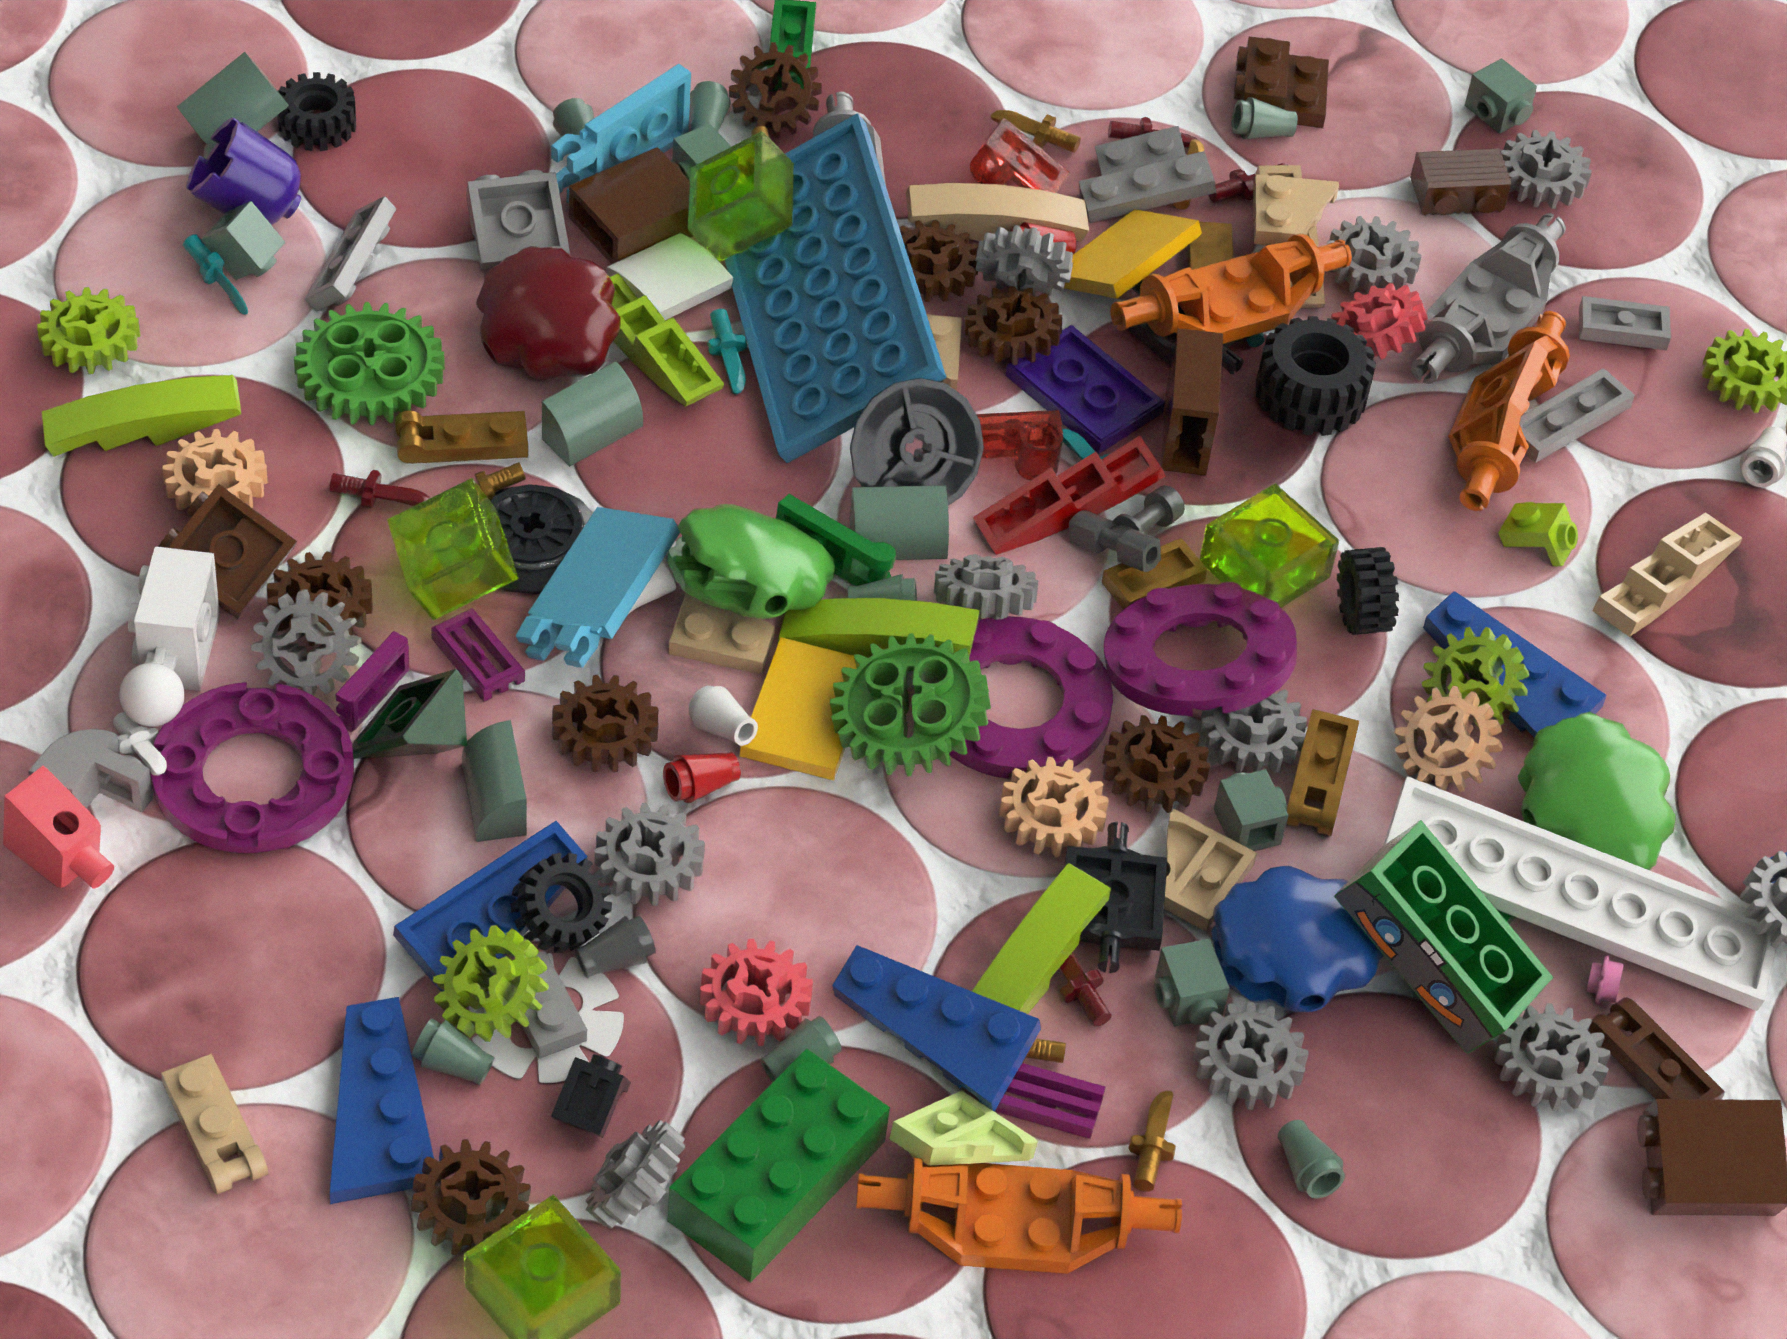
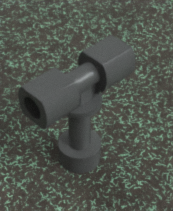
M1163 485L1145 497L1144 509L1133 517L1128 514H1120L1112 521L1087 510L1079 511L1069 522L1070 543L1095 553L1103 552L1107 548L1117 552L1118 562L1143 572H1149L1161 560L1160 539L1145 534L1144 531L1154 524L1167 527L1179 519L1185 510L1183 499L1174 488Z

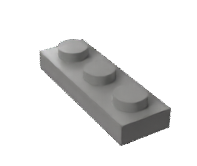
M1205 151L1079 181L1080 194L1082 199L1085 200L1090 223L1126 215L1134 209L1143 211L1216 193L1215 180Z
M385 196L355 211L305 297V300L316 311L334 303L339 306L346 302L355 292V280L371 264L373 260L371 252L375 245L388 234L390 230L388 223L397 209Z
M1604 368L1521 416L1519 424L1529 446L1525 455L1534 463H1537L1631 408L1635 395Z

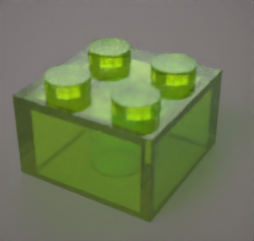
M761 131L691 167L688 231L719 262L737 253L744 252L749 247L772 235L780 234L786 228L792 226L794 163Z
M473 478L387 519L408 591L433 620L519 579L497 510Z
M1274 483L1206 525L1200 560L1222 583H1237L1243 589L1253 591L1277 602L1282 608L1331 577L1340 540Z
M554 1194L464 1253L465 1288L509 1339H570L620 1304L621 1269Z

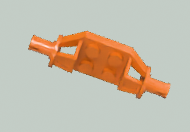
M1299 233L1291 236L1287 242L1267 245L1256 253L1193 270L1190 267L1184 268L1165 277L1159 274H1151L1145 277L1141 283L1140 297L1122 302H1114L1111 305V319L1114 326L1117 325V330L1119 331L1148 323L1151 330L1163 337L1174 332L1177 333L1178 328L1223 333V344L1273 330L1281 323L1288 325L1290 319L1295 316L1308 297L1320 291L1324 282V272L1350 266L1352 261L1349 245H1345V241L1342 239L1317 247L1308 235ZM1178 305L1184 311L1185 314L1179 313Z
M1545 311L1543 315H1539L1535 327H1526L1518 330L1509 341L1507 349L1509 357L1474 378L1448 435L1458 458L1456 464L1459 474L1466 481V485L1460 493V502L1470 510L1482 511L1483 508L1486 509L1492 493L1508 491L1518 481L1520 474L1519 465L1529 447L1519 424L1521 416L1530 405L1528 401L1555 387L1558 376L1566 369L1570 357L1568 346L1560 337L1565 329L1566 322L1557 312Z
M913 1158L912 1172L907 1173L906 1178L869 1176L858 1173L856 1208L904 1211V1216H908V1233L920 1234L960 1266L1068 1274L1114 1248L1125 1249L1127 1236L1131 1234L1132 1228L1172 1231L1173 1233H1179L1181 1228L1182 1209L1180 1208L1182 1207V1199L1134 1196V1191H1131L1129 1174H1120L1119 1179L1115 1180L1075 1170L990 1163L928 1166L923 1165L922 1158ZM923 1203L955 1208L954 1225L920 1210L923 1208ZM1111 1217V1223L1114 1226L1081 1235L1083 1218Z

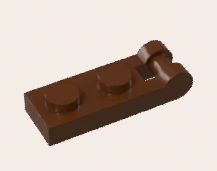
M1628 997L1622 998L1610 1007L1609 1014L1606 1016L1598 1014L1591 1019L1592 1022L1588 1029L1589 1033H1603L1605 1038L1601 1048L1609 1050L1610 1054L1655 1099L1723 1098L1725 1091L1632 999ZM1621 1030L1631 1031L1632 1034L1627 1037Z

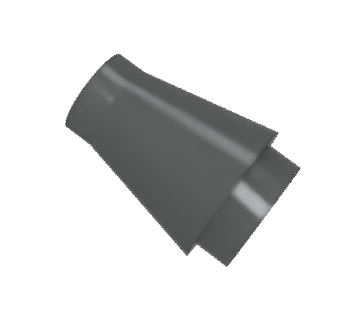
M624 916L586 945L575 949L577 961L587 978L598 973L645 964L646 957L656 953L650 931L640 916L630 920Z

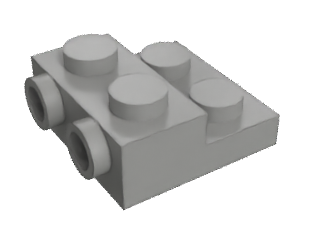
M528 170L513 177L500 178L497 175H484L476 178L474 181L467 182L466 201L481 270L491 269L500 264L506 257L517 254L520 250L529 246L562 248L570 255L556 172L543 173L540 170Z

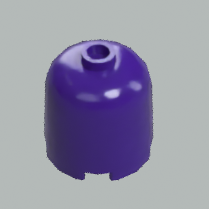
M233 117L225 121L210 138L217 144L207 159L199 155L195 160L186 188L191 191L195 198L223 214L252 201L271 225L277 223L282 217L290 218L301 202V196L297 194L301 183V173L296 160L247 124Z

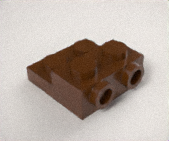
M1249 36L1247 47L1239 46L1236 71L1243 72V75L1237 74L1233 99L1246 101L1248 97H1252L1284 110L1296 112L1298 118L1297 125L1323 128L1326 117L1329 60L1311 56L1290 55L1289 41Z
M218 484L210 495L202 491L186 512V515L191 519L180 532L172 528L158 547L214 553L219 606L238 620L271 578L273 572L279 568L294 549L297 541Z

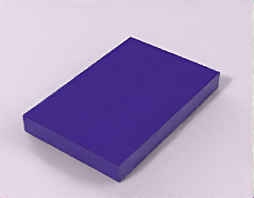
M1073 325L1062 330L1060 344L1058 346H1051L1050 355L1045 356L1036 353V362L1031 363L1023 357L1019 358L1017 365L1009 363L1006 367L1005 376L1069 430L1083 437L1098 454L1164 412L1165 401Z

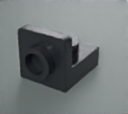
M595 1054L592 1055L590 1062L575 1057L551 1117L554 1120L603 1138L622 1091L627 1092L631 1084L624 1075L619 1074L622 1065Z

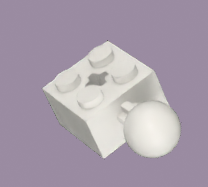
M155 547L150 566L143 565L141 568L138 585L141 598L139 603L131 604L128 615V631L136 635L132 647L133 664H139V666H136L127 673L119 691L122 709L131 720L140 725L155 727L168 723L176 717L182 708L184 689L201 690L220 618L214 553Z

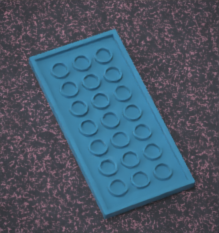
M858 113L707 197L726 267L733 277L732 288L777 452L786 463L854 428L857 418L870 399L891 384L915 378H924L938 382L947 378L867 125Z

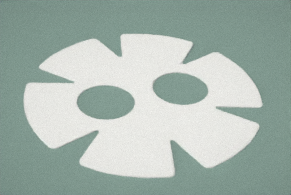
M547 953L551 963L554 966L553 955L551 953ZM574 957L569 958L559 975L564 987L575 989L583 998V1006L578 1013L587 1028L586 1042L539 1059L533 1048L516 1046L510 1040V1037L505 1038L497 1029L494 1030L490 1042H485L478 1035L474 1036L472 1041L483 1051L494 1056L495 1059L492 1066L508 1076L518 1080L521 1079L533 1059L537 1057L540 1083L563 1082L567 1078L575 1057L589 1062L580 1049V1045L606 1057L616 1047L623 1030L624 1014L622 1012L593 1010L619 997L614 985L603 973L587 978L582 972L577 958ZM469 1006V1011L471 1012L486 1013L484 1007L474 1010L471 1006Z

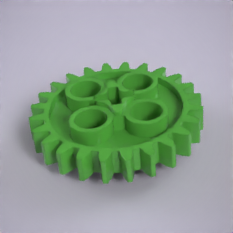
M365 302L362 311L356 312L350 304H347L345 315L341 316L337 312L329 310L328 323L317 318L314 319V331L303 330V342L296 343L294 370L295 375H297V387L304 389L306 401L316 399L317 411L321 412L332 407V419L335 420L344 413L350 414L351 424H355L360 416H367L369 424L374 425L377 416L381 415L389 423H393L394 412L411 411V404L425 408L426 396L436 397L437 384H443L445 360L441 338H434V327L432 325L422 327V317L420 315L407 320L406 308H401L395 314L389 313L388 303H384L379 311H372L370 303Z
M909 633L904 645H899L897 640L891 636L888 640V649L882 650L873 643L870 645L872 652L870 658L855 654L854 659L857 669L847 667L841 669L844 682L833 684L836 698L830 699L833 714L831 718L835 733H838L843 748L850 747L852 758L855 761L865 756L868 769L870 770L874 769L882 761L884 762L887 775H891L898 765H904L906 775L911 776L917 764H922L927 773H932L933 760L939 759L943 764L949 766L951 765L949 755L951 751L954 750L962 755L968 753L965 739L971 741L980 740L978 726H986L988 724L986 710L991 709L986 675L981 674L978 660L970 662L966 648L954 653L952 640L950 639L946 640L940 647H936L932 634L928 635L923 644H917L914 634ZM910 671H914L912 680L915 694L912 696L914 730L912 737L907 738L908 723L906 713L909 711L907 674Z

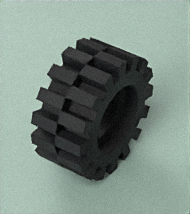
M313 72V78L307 79L306 74L303 73L298 75V82L290 78L286 81V87L281 86L278 90L289 105L277 115L279 132H282V137L285 141L291 139L292 146L298 148L304 143L305 150L313 151V145H320V151L328 150L329 143H332L337 148L342 145L341 138L348 141L352 137L351 132H355L356 104L354 91L351 86L347 87V82L342 78L335 83V75L328 73L326 78L323 79L320 72ZM310 110H325V111H327V112L318 113V114L307 113V111H310Z
M1384 547L1344 550L1340 555L1341 560L1338 561L1340 573H1337V582L1339 583L1337 597L1341 599L1339 609L1340 613H1344L1342 619L1344 626L1347 625V631L1352 633V635L1391 632L1397 622L1395 616H1398L1399 609L1396 606V601H1399V593L1396 592L1395 585H1398L1397 576L1393 575L1395 566L1393 562H1390V553Z
M561 853L552 854L547 859H542L518 879L520 883L513 888L512 895L518 897V899L511 903V913L520 912L521 914L514 923L517 929L526 925L530 931L523 937L530 942L536 938L540 939L537 948L546 951L554 946V953H563L569 948L572 951L600 933L599 930L605 927L609 920L605 915L612 911V902L604 901V898L611 894L610 886L600 887L598 881L605 877L600 869L591 874L588 869L593 863L586 858L576 863L577 854L568 853L561 858ZM561 885L573 894L578 906L577 914L573 920H559L550 912L545 902V894L550 886Z

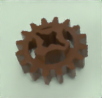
M771 42L768 53H763L759 46H755L754 59L751 60L744 55L740 57V66L743 71L732 69L731 80L736 84L729 86V97L737 99L732 103L734 114L745 112L742 117V125L744 127L755 122L757 127L772 128L774 137L779 138L781 128L787 127L793 135L797 133L796 122L798 120L806 125L811 122V116L807 110L818 111L819 100L813 96L822 94V84L812 82L818 77L817 67L806 69L808 64V55L806 53L796 59L793 57L792 45H788L784 53L778 52L776 42ZM772 66V67H770V68H768V69H765V70H763V71H760V69H762V68H764V67ZM792 71L801 79L804 89H801L799 84L793 82L791 78ZM781 78L782 90H778L775 96H772L769 103L768 90H773ZM746 91H749L751 96L758 99L760 104L758 110L749 101ZM787 109H790V110H791V111L788 112V113H785V114H782V115H776V114L781 113V112H783V111H785V110H787Z
M918 220L915 221V229L913 230L904 225L899 228L919 292L923 294L925 302H930L932 295H938L943 302H947L950 292L961 297L964 295L965 286H974L975 275H978V271H976L977 261H975L978 245L969 244L970 234L967 232L956 235V225L954 224L943 229L939 228L938 220H933L931 227H925Z
M1010 286L1006 293H1002L997 288H992V297L989 298L979 294L977 296V305H968V316H965V335L968 336L969 347H978V355L980 357L987 356L990 353L994 354V363H1000L1004 358L1010 359L1012 365H1017L1019 358L1023 357L1033 363L1036 362V353L1048 356L1051 354V346H1058L1060 344L1062 314H1059L1058 303L1048 304V294L1046 293L1035 297L1033 296V288H1027L1023 292L1017 291L1015 286Z
M326 551L322 560H315L311 552L305 553V562L301 564L292 558L288 559V572L278 569L273 572L274 583L267 584V607L272 605L281 610L278 598L285 594H288L296 603L297 593L304 589L308 590L311 601H314L320 593L325 592L328 593L327 606L332 608L340 602L345 604L340 614L343 620L355 618L357 623L354 626L361 628L366 626V614H371L373 611L371 579H364V568L362 566L350 569L349 557L344 556L338 562L332 561L331 552ZM347 591L352 596L351 598L347 596ZM293 614L288 615L282 621L277 630L278 632L288 628L290 631ZM318 616V621L329 631H334L326 620ZM351 627L348 629L349 635H353V628ZM308 641L309 646H314L315 642Z
M593 675L592 685L586 686L577 680L574 682V694L566 691L560 693V705H553L552 738L559 741V753L561 755L573 752V765L579 766L587 760L591 762L592 772H597L601 764H608L613 773L618 772L619 762L625 761L628 765L634 767L637 765V753L645 756L651 754V742L658 740L659 710L658 707L651 706V694L649 692L637 695V682L632 681L623 687L619 685V676L613 675L609 683H602L598 675ZM573 722L577 723V730L574 727Z
M1141 715L1139 726L1135 727L1126 720L1122 724L1121 733L1111 732L1102 760V764L1105 765L1103 778L1107 781H1114L1112 787L1114 795L1124 792L1128 794V806H1133L1139 800L1145 802L1146 812L1151 813L1155 804H1161L1166 813H1170L1174 801H1177L1184 807H1188L1192 795L1200 796L1202 794L1204 783L1207 782L1210 770V763L1207 762L1209 749L1208 747H1198L1200 739L1198 732L1189 735L1183 733L1184 722L1180 721L1174 727L1167 725L1166 716L1161 715L1157 724H1151L1146 715Z
M463 1139L460 1152L456 1153L444 1144L440 1147L439 1161L427 1156L423 1161V1174H415L412 1191L415 1194L412 1195L411 1211L420 1213L417 1228L419 1231L430 1228L434 1229L431 1244L434 1246L441 1244L445 1239L452 1242V1255L457 1256L462 1245L470 1246L474 1257H480L482 1244L486 1243L498 1252L502 1249L503 1234L509 1238L516 1239L520 1229L519 1222H526L530 1205L526 1202L529 1201L531 1186L530 1184L521 1183L525 1169L522 1165L508 1167L510 1152L507 1150L501 1152L496 1157L491 1155V1144L488 1141L481 1145L479 1151L471 1149L468 1139ZM454 1174L451 1179H445L449 1175ZM498 1216L491 1222L486 1223L490 1217Z

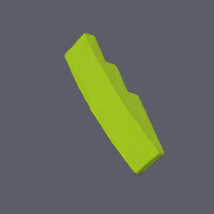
M619 273L611 276L610 279L615 287L612 306L621 318L620 331L613 342L656 385L685 407L723 389V381L676 320L672 317L665 321L646 295L637 298Z
M233 375L188 377L133 385L87 396L42 411L44 441L46 448L54 457L97 441L104 451L148 436L155 446H159L241 415L237 380Z
M886 598L822 599L814 607L786 611L778 643L780 637L853 656L859 654L870 658L872 656L870 645L874 643L882 650L888 649V640L891 636L897 640L899 645H904L909 633L914 634L917 644H923L928 635L932 634L936 647H940L946 640L950 639L952 640L954 653L966 648L970 657L980 610L933 602Z
M1068 863L1009 937L972 992L1028 1014L1048 991L1051 977L1079 945L1081 932L1109 900L1111 888Z

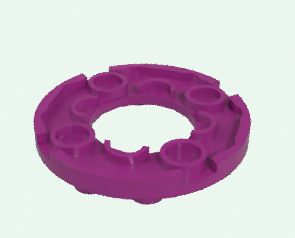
M1224 582L1219 585L1194 584L1169 589L1156 588L1149 591L1147 596L1129 605L1112 621L1104 638V659L1106 670L1113 686L1126 698L1140 706L1157 712L1179 716H1193V709L1212 710L1222 706V713L1225 714L1257 704L1274 694L1285 684L1291 676L1297 661L1296 630L1291 618L1277 602L1253 591L1243 589L1234 582ZM1212 621H1217V627L1222 628L1230 625L1241 632L1243 639L1247 641L1246 649L1236 660L1222 667L1204 671L1183 670L1170 666L1158 658L1153 650L1158 637L1164 631L1175 632L1178 624L1197 628L1206 626Z
M1007 616L999 620L994 618L978 620L969 657L970 662L978 660L980 669L990 667L993 662L1007 665L1018 664L1022 661L1031 662L1033 668L1039 666L1047 670L1057 680V685L1060 686L1064 696L1063 705L1054 718L1036 727L1024 729L1010 728L988 720L986 726H978L979 741L965 739L968 752L966 755L959 754L954 750L949 755L975 771L1009 779V773H1012L1015 768L1026 773L1028 761L1032 759L1040 767L1046 766L1048 757H1053L1056 766L1063 767L1068 759L1073 760V767L1087 759L1100 745L1107 732L1113 705L1111 681L1106 668L1096 653L1078 637L1050 621Z
M247 682L234 683L202 693L185 703L176 717L162 726L153 744L165 758L167 764L164 773L160 775L151 774L154 797L166 819L190 839L202 845L228 852L260 853L285 849L311 837L324 828L339 813L349 796L354 778L352 742L345 725L338 715L315 696L298 688L278 683L276 684V689L247 688ZM262 733L277 736L293 746L302 760L303 770L300 778L285 796L277 800L272 798L268 804L259 805L252 801L229 803L225 801L223 796L215 795L204 781L203 768L208 755L220 743L237 735Z

